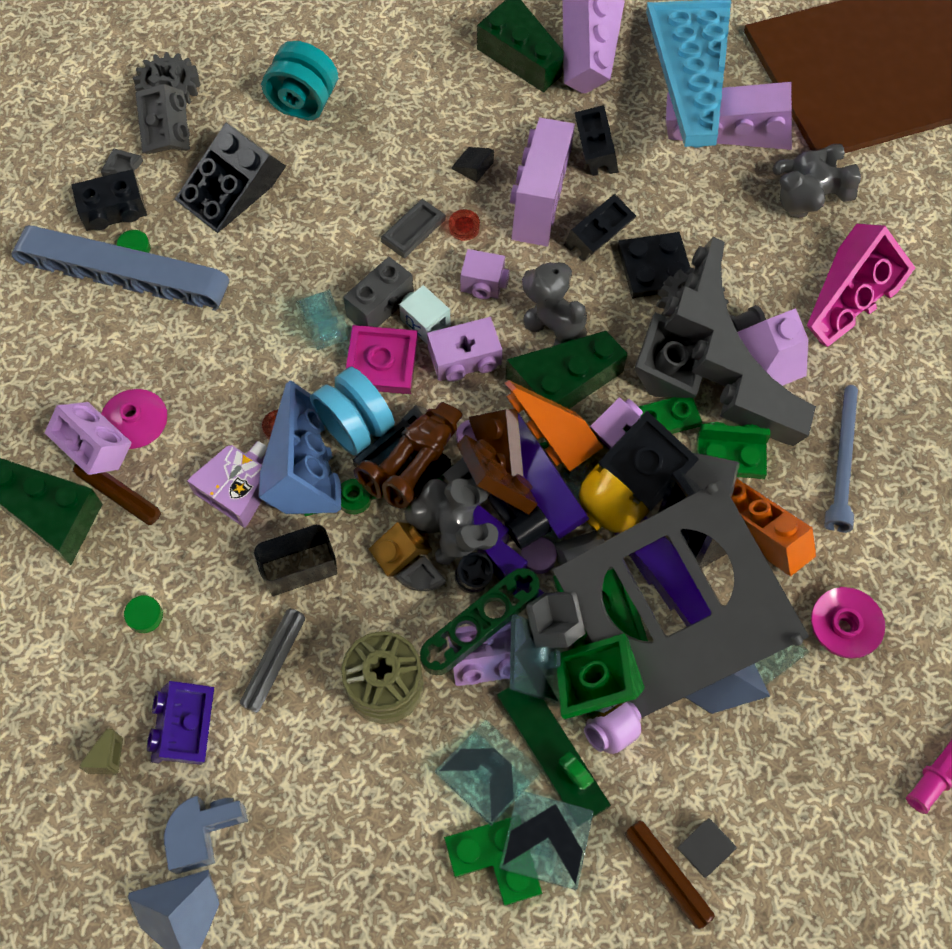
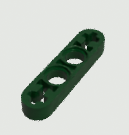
M526 568L514 570L429 638L420 650V660L424 670L436 676L449 672L527 607V604L538 597L540 583L536 573ZM519 580L523 584L529 581L530 592L519 591L513 596V603L516 605L512 606L508 597L516 591V581ZM498 601L504 605L506 610L503 616L493 619L485 614L484 608L487 603ZM463 624L472 625L477 630L476 637L470 642L460 641L455 635L459 626ZM448 636L453 646L459 651L455 653L453 648L450 647L444 653V663L440 664L438 661L430 663V651L434 649L439 653L448 646L447 640H445Z

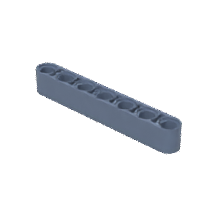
M31 225L25 226L11 253L14 260L22 265H25V263L34 264V268L51 272L59 270L64 272L63 275L80 279L88 277L92 278L93 282L109 286L117 284L123 286L122 289L134 292L153 293L152 296L168 300L176 298L183 300L182 303L201 308L203 305L213 307L212 310L214 311L219 309L230 283V279L225 273L211 267Z

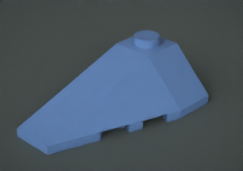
M291 380L285 385L260 470L259 498L285 514L337 513L341 510V483L338 474L331 472L329 460L333 458L331 448L324 445L320 434L325 430L324 425L310 401L311 394Z

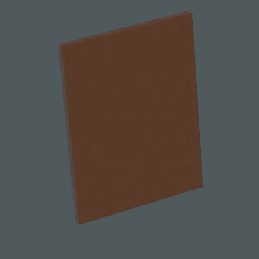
M840 0L745 25L744 34L772 83L791 82L792 118L810 150H819L831 144H841L844 147V152L848 153L952 124V0Z

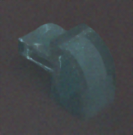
M330 289L296 301L316 350L348 340L344 329L347 327L343 314L338 313Z

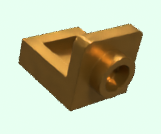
M397 522L369 548V551L387 577H393L419 554L427 555L432 551V548L427 542L428 535L417 530L409 523Z

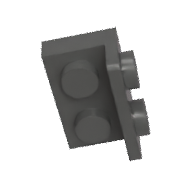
M161 84L135 92L142 153L154 154L173 148L181 151L190 150V132L187 124L186 100L183 90Z

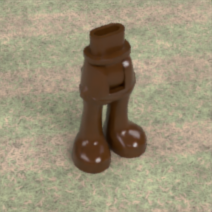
M441 402L436 409H428L424 415L420 416L402 431V437L396 447L381 464L377 465L368 460L360 462L353 470L356 480L375 498L380 499L384 495L385 500L392 507H407L414 498L413 489L421 475L432 461L438 460L450 437L457 431L456 424L463 416L461 411L444 402ZM412 454H415L416 456L399 476H396L407 459Z

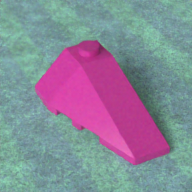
M856 224L838 248L807 324V327L814 336L826 347H829L852 329L856 323V316L862 311H866L868 314L875 311L877 306L874 302L884 294L888 298L897 294L915 270V266L885 225Z

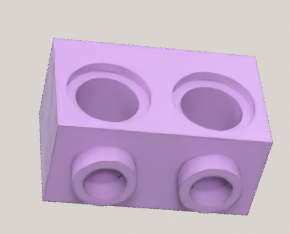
M89 402L57 405L45 430V434L88 475L118 470L132 444L127 437Z

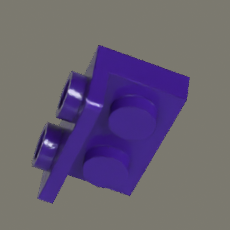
M169 681L161 688V691H156L152 705V713L157 714L155 729L151 728L147 740V752H152L151 763L159 764L163 760L197 765L205 763L214 687Z

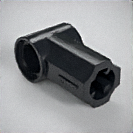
M493 494L488 496L491 506L504 521L505 526L509 528V535L519 549L522 550L552 531L546 516L538 506L530 514H527Z

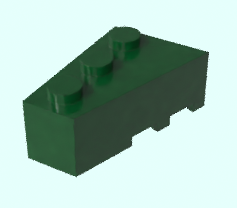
M505 0L477 25V50L543 93L562 76L564 51L522 0Z
M602 331L506 359L505 378L570 409L623 373L628 353L607 331Z
M0 458V508L67 563L72 565L103 505L92 488Z

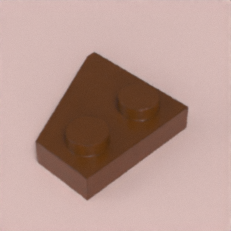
M504 409L469 417L476 440L483 439L495 449L496 454L494 456L507 473L513 476L516 474L523 476L517 410Z

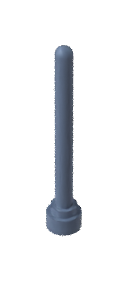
M848 385L844 389L834 504L830 505V508L825 512L824 522L826 529L835 531V524L839 525L837 531L843 533L852 531L854 526V513L848 505L858 389L854 385Z

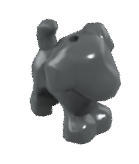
M831 144L819 150L804 151L794 159H782L773 165L772 170L775 175L787 173L782 175L779 180L781 185L780 202L790 217L802 218L806 217L808 212L818 211L824 206L825 195L836 194L843 202L856 199L858 186L861 181L860 170L857 164L837 168V160L844 159L845 154L844 147L841 144Z
M549 262L538 266L536 269L527 270L522 278L524 293L533 302L537 303L523 317L525 328L533 332H539L544 329V326H547L553 330L556 336L554 345L587 336L585 328L587 312L585 306L578 301L568 302L563 298L570 288L572 270L568 265L561 262Z
M459 478L448 484L440 479H431L425 483L418 496L406 507L404 512L407 522L417 530L429 534L441 532L440 548L435 553L436 562L441 565H449L456 558L466 556L474 550L490 549L496 545L498 540V530L493 524L474 525V509L487 499L489 492L478 487L473 478L468 480Z

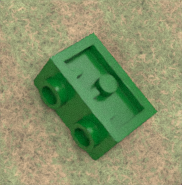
M722 422L702 424L697 435L696 453L739 462L737 477L765 479L767 476V442L770 438V429L760 428L753 424L744 426H729Z

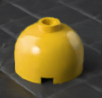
M599 464L595 466L582 482L579 491L580 504L589 517V520L586 522L596 531L603 527L612 533H621L640 523L649 513V510L642 501L639 504L632 500L634 493L605 468L602 469Z

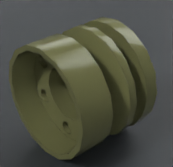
M381 631L369 633L361 637L348 649L341 666L342 683L354 710L366 720L379 724L395 723L411 715L420 703L424 690L421 660L413 644L399 634ZM381 668H387L388 673H385L384 679H377L376 674L380 673Z

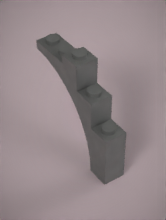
M712 237L704 247L699 246L692 259V265L695 266L694 272L688 277L684 288L676 297L672 295L668 299L663 314L667 315L663 329L696 342L692 352V358L695 359L692 373L725 386L720 398V402L723 403L720 417L741 426L753 424L760 428L770 429V438L794 446L809 436L816 406L792 394L775 381L752 357L739 337L728 313L722 288L721 263L725 242Z

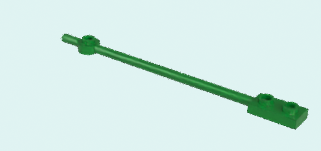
M674 397L638 406L643 414L648 411L672 434L701 427L703 422L693 398ZM547 442L540 443L544 451L549 447ZM348 479L341 483V510L345 513L360 514L368 509L373 499H377L366 491L356 479ZM351 491L359 492V495L355 498L348 497ZM310 513V514H304V515H305V517H306V516H310V515H314V514H318V513Z

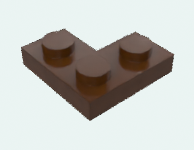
M465 434L457 443V447L478 487L527 514H530L538 505L531 492L533 487L530 482L519 474L513 476L507 473L505 468L497 462L494 456L496 451L488 442L483 439L476 441Z

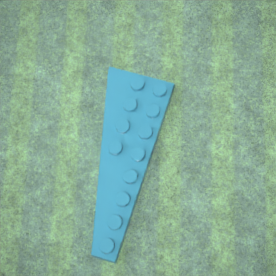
M731 0L647 2L646 15L684 147L700 148L717 144Z

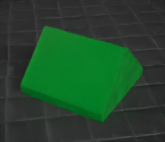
M625 633L555 654L560 711L564 720L637 699L645 689Z

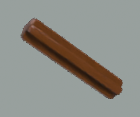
M77 464L74 465L73 472L76 476L147 525H153L159 519L161 511L157 506L109 473L103 472L88 475Z
M641 820L633 824L625 832L626 838L693 926L698 930L704 928L714 919V912L646 824Z

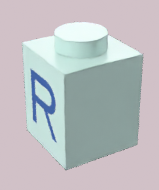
M424 285L415 292L408 293L399 304L401 321L411 330H418V336L426 344H428V332L448 328L451 325L450 308Z

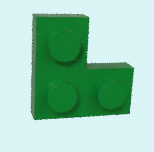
M517 815L444 837L455 878L493 867L504 906L543 894L530 850L503 865L511 830L522 824L520 816Z

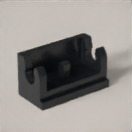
M604 105L575 112L585 162L589 164L592 176L598 175V168L601 166H607L610 174L619 173Z
M614 194L571 229L564 246L570 251L574 247H578L581 251L579 258L585 261L632 222L636 215Z

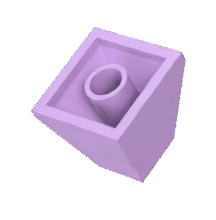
M796 308L737 332L752 357L782 386L807 376L808 337Z

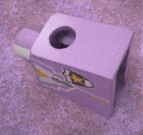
M257 441L246 454L233 445L226 446L193 474L187 482L196 496L245 528L262 501L259 498V481L267 446Z

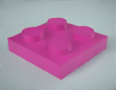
M352 325L346 369L351 366L358 369L379 392L411 394L418 330Z

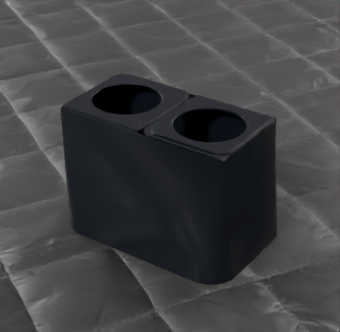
M312 525L261 542L254 549V556L260 575L272 596L337 575L336 558L327 531L321 525ZM327 543L332 558L331 561L270 581L267 579L263 564Z

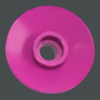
M130 389L115 395L107 402L101 413L132 442L129 449L140 448L152 443L160 436L167 423V409L162 399L155 393L144 389ZM129 411H136V413L133 416L126 417V414Z
M849 587L834 588L821 595L813 606L811 612L812 630L819 643L829 652L839 657L855 659L869 655L881 644L885 635L884 615L878 604L866 593ZM839 621L848 622L851 627L850 631L842 630L839 627Z

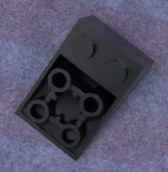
M225 122L175 200L215 232L219 233L273 187L286 165L245 134Z

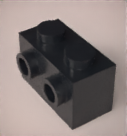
M133 169L71 184L77 212L86 231L103 230L112 224L134 222L140 217L147 216L141 188Z

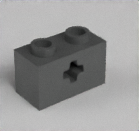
M388 256L343 296L346 316L358 326L379 327L400 308L399 304L408 293L414 292L413 275Z

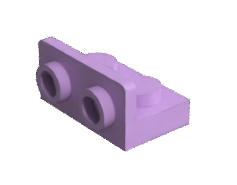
M519 618L508 622L453 668L456 686L474 685L482 682L525 676L513 655V652L524 641ZM473 626L459 627L455 635L460 641L470 642L476 637L477 630ZM448 637L449 647H452L454 652L457 653L459 650L453 646Z

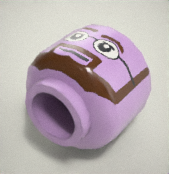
M623 702L589 712L586 716V726L584 728L586 738L597 751H604L609 754L618 753L639 738L641 734V714L638 708L631 702Z

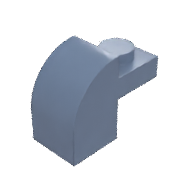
M198 796L192 797L179 805L170 816L164 833L168 870L175 874H180L215 864L210 832L248 822L245 806L240 801L234 802V798H223L210 803L211 808L206 809L205 802Z

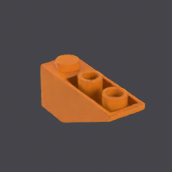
M510 380L505 382V385L511 392L506 396L518 413L524 410L530 420L525 424L537 440L543 437L548 443L549 447L545 449V452L556 466L562 463L570 472L603 448L586 421L575 411Z
M736 479L731 498L766 559L791 577L816 557L813 528L747 484Z

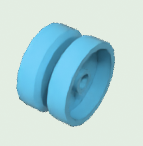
M351 366L334 377L335 388L328 384L323 385L310 395V401L328 432L347 452L352 455H358L370 446V435L382 437L394 427L395 421L386 401L376 387L358 369Z

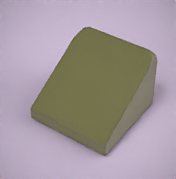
M106 729L83 759L79 768L88 774L116 775L119 772L123 744L122 736L113 729Z

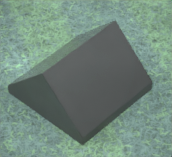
M655 312L649 324L634 371L649 395L655 397L694 398L697 396L702 380L701 376L692 373L695 361L692 358V352L696 342L663 329L667 317Z

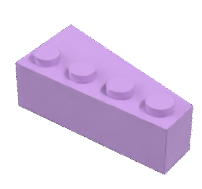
M562 0L564 84L580 93H588L611 79L625 0Z
M791 82L722 88L717 144L792 150ZM667 92L666 125L668 139L683 141L669 92Z
M539 117L536 129H530L528 144L524 148L522 157L523 166L519 165L516 184L518 185L513 184L510 196V204H515L512 240L548 247L551 225L553 226L557 203L560 199L563 179L565 178L572 148L574 123Z

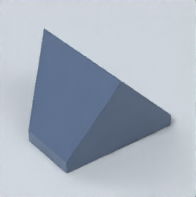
M754 663L685 698L713 714L770 697V694Z
M209 870L128 894L129 902L140 928L163 949H200L219 906L218 894Z

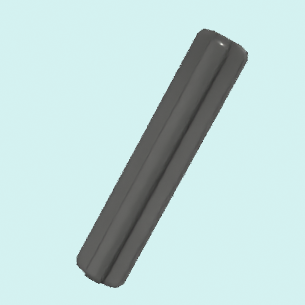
M291 608L286 610L240 700L243 708L255 713L260 711L305 621V617L301 612Z

